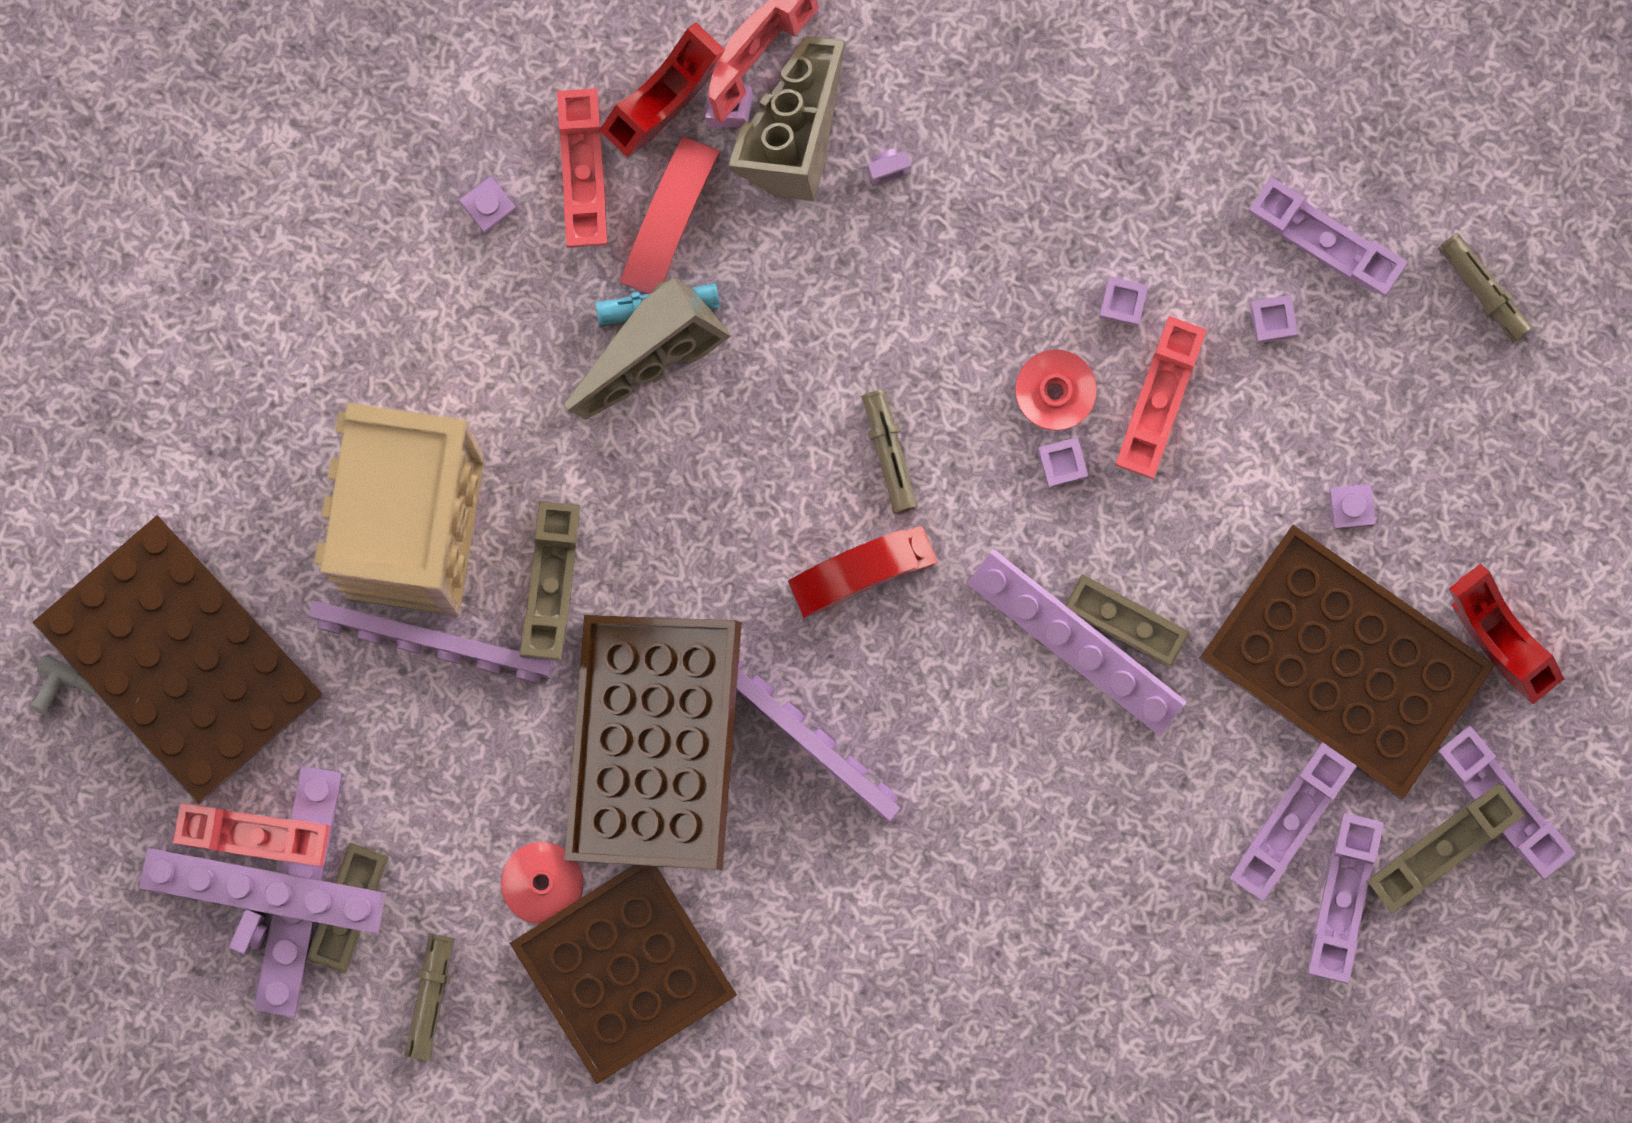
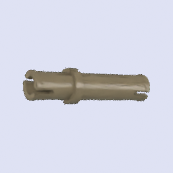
M1459 233L1454 234L1438 247V250L1451 263L1455 271L1485 307L1483 312L1487 317L1492 316L1512 343L1517 342L1534 328L1511 300L1513 298L1512 294L1509 291L1505 292L1498 285Z
M886 389L866 393L861 396V399L864 402L871 428L868 431L869 439L875 442L893 507L892 511L893 514L917 508L918 503L915 500L897 433L901 432L898 423L894 424L886 396Z
M431 933L428 935L427 950L422 970L418 969L417 978H420L419 990L404 1054L406 1057L427 1061L431 1060L432 1045L445 984L450 982L451 975L447 974L455 938Z

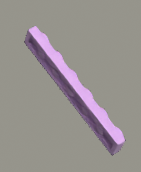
M994 549L967 582L971 588L1159 736L1186 704V700Z
M314 600L309 612V617L312 620L318 621L317 629L341 634L343 627L358 631L356 638L363 641L380 644L383 637L398 641L396 648L403 651L420 654L423 647L437 651V659L460 664L461 657L477 661L475 668L499 674L501 667L516 670L515 678L539 684L541 677L550 679L554 666L552 660L520 657V652Z
M739 660L737 692L889 823L901 809L895 804L899 797L882 782L875 787L864 777L868 770L851 755L845 760L832 750L837 745L834 740L819 728L814 733L801 723L806 717L788 701L784 706H781L771 697L775 690L758 675H755L751 680L740 670L743 662Z
M301 766L291 819L330 825L324 865L321 867L282 862L280 873L323 880L342 782V773ZM272 914L254 1010L296 1018L314 922Z
M147 848L139 889L374 934L379 933L386 893L151 848Z

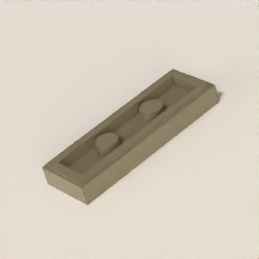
M1081 574L1065 604L1066 607L1093 628L1169 669L1172 667L1190 633Z
M349 843L335 883L377 891L389 857ZM320 923L306 959L346 973L362 931Z

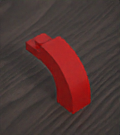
M697 22L687 28L657 71L640 88L615 105L599 131L627 158L650 142L698 94L712 76L715 69L713 67L725 49Z
M921 525L906 531L901 529L849 549L789 579L788 583L802 616L805 618L832 609L854 596L883 583L929 568L937 564L938 560Z
M1481 563L1449 588L1455 601L1452 607L1465 629L1507 681L1530 703L1535 704L1565 680L1554 656L1537 642L1516 619L1505 603L1490 571Z

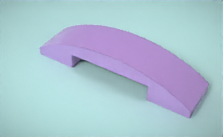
M1270 177L1249 208V212L1271 230L1335 272L1386 297L1407 266L1408 261L1376 241L1370 243L1304 202L1305 197Z
M1471 725L1437 751L1473 801L1499 782L1525 815L1502 832L1501 835L1543 880L1576 854L1552 823L1545 821L1497 763L1495 754Z
M1322 742L1252 841L1229 879L1264 902L1286 870V866L1330 802L1337 796L1356 768V765Z
M1346 813L1342 815L1317 917L1308 967L1309 975L1349 984L1358 945L1356 943L1369 885L1367 880L1371 876L1373 864L1376 863L1384 822Z

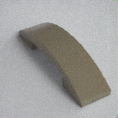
M539 501L535 550L520 657L553 661L562 660L572 592L580 505Z
M1499 782L1369 878L1367 882L1390 913L1393 914L1423 892L1425 888L1525 815Z

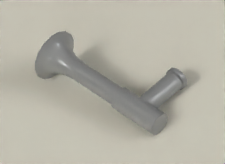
M45 655L38 664L37 672L48 676L30 707L40 714L47 715L48 708L62 683L73 688H79L97 697L99 696L71 666Z

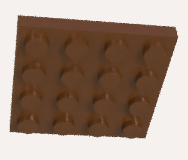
M633 865L509 943L596 1084H599L738 996L658 867Z

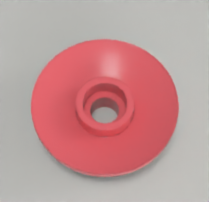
M1055 349L1040 352L1024 364L1016 380L1015 394L1020 410L1030 422L1043 429L1058 431L1078 425L1089 415L1096 400L1097 385L1091 368L1082 358L1069 351ZM1052 385L1060 386L1063 390L1062 397L1059 399L1050 398L1047 392L1048 388Z
M535 842L523 846L508 859L502 872L501 890L507 906L519 918L530 923L540 924L581 898L583 890L582 871L578 862L564 861L565 848L554 843ZM542 874L548 877L549 885L545 890H537L534 887L533 882L536 876Z

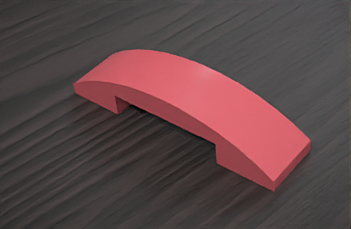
M769 0L739 27L725 46L724 53L717 61L710 82L708 97L716 120L722 123L746 95L742 81L744 74L782 30L794 37L799 33L819 9L817 0Z
M597 88L557 91L567 248L607 245V224L601 132L599 131Z
M682 136L646 213L620 283L646 294H652L653 289L665 281L673 263L675 252L703 188H705L719 156V150Z
M1171 316L1168 317L1115 466L1154 479L1207 329Z
M180 803L173 843L256 858L323 867L330 825Z

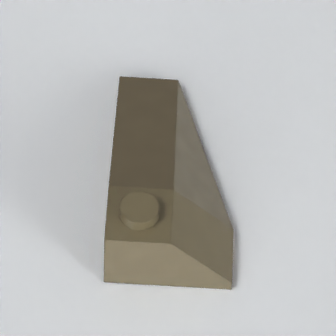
M804 37L781 70V78L770 94H764L759 102L760 108L750 122L746 121L739 130L729 163L731 171L775 197L815 201L827 152L845 49L844 40Z
M673 277L671 280L658 284L653 289L652 294L638 305L564 405L568 411L586 420L629 397L632 394V385L646 383L651 380L653 384L665 378L664 368L681 359H684L686 365H689L707 355L730 338L731 335L690 286Z

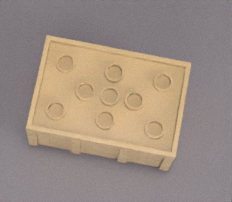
M347 403L346 412L338 411L335 433L343 434L339 458L331 457L327 479L335 480L333 496L325 495L321 517L329 518L325 543L317 542L314 564L321 565L320 572L329 576L328 581L330 583L338 585V591L346 594V600L460 616L485 457L467 420Z

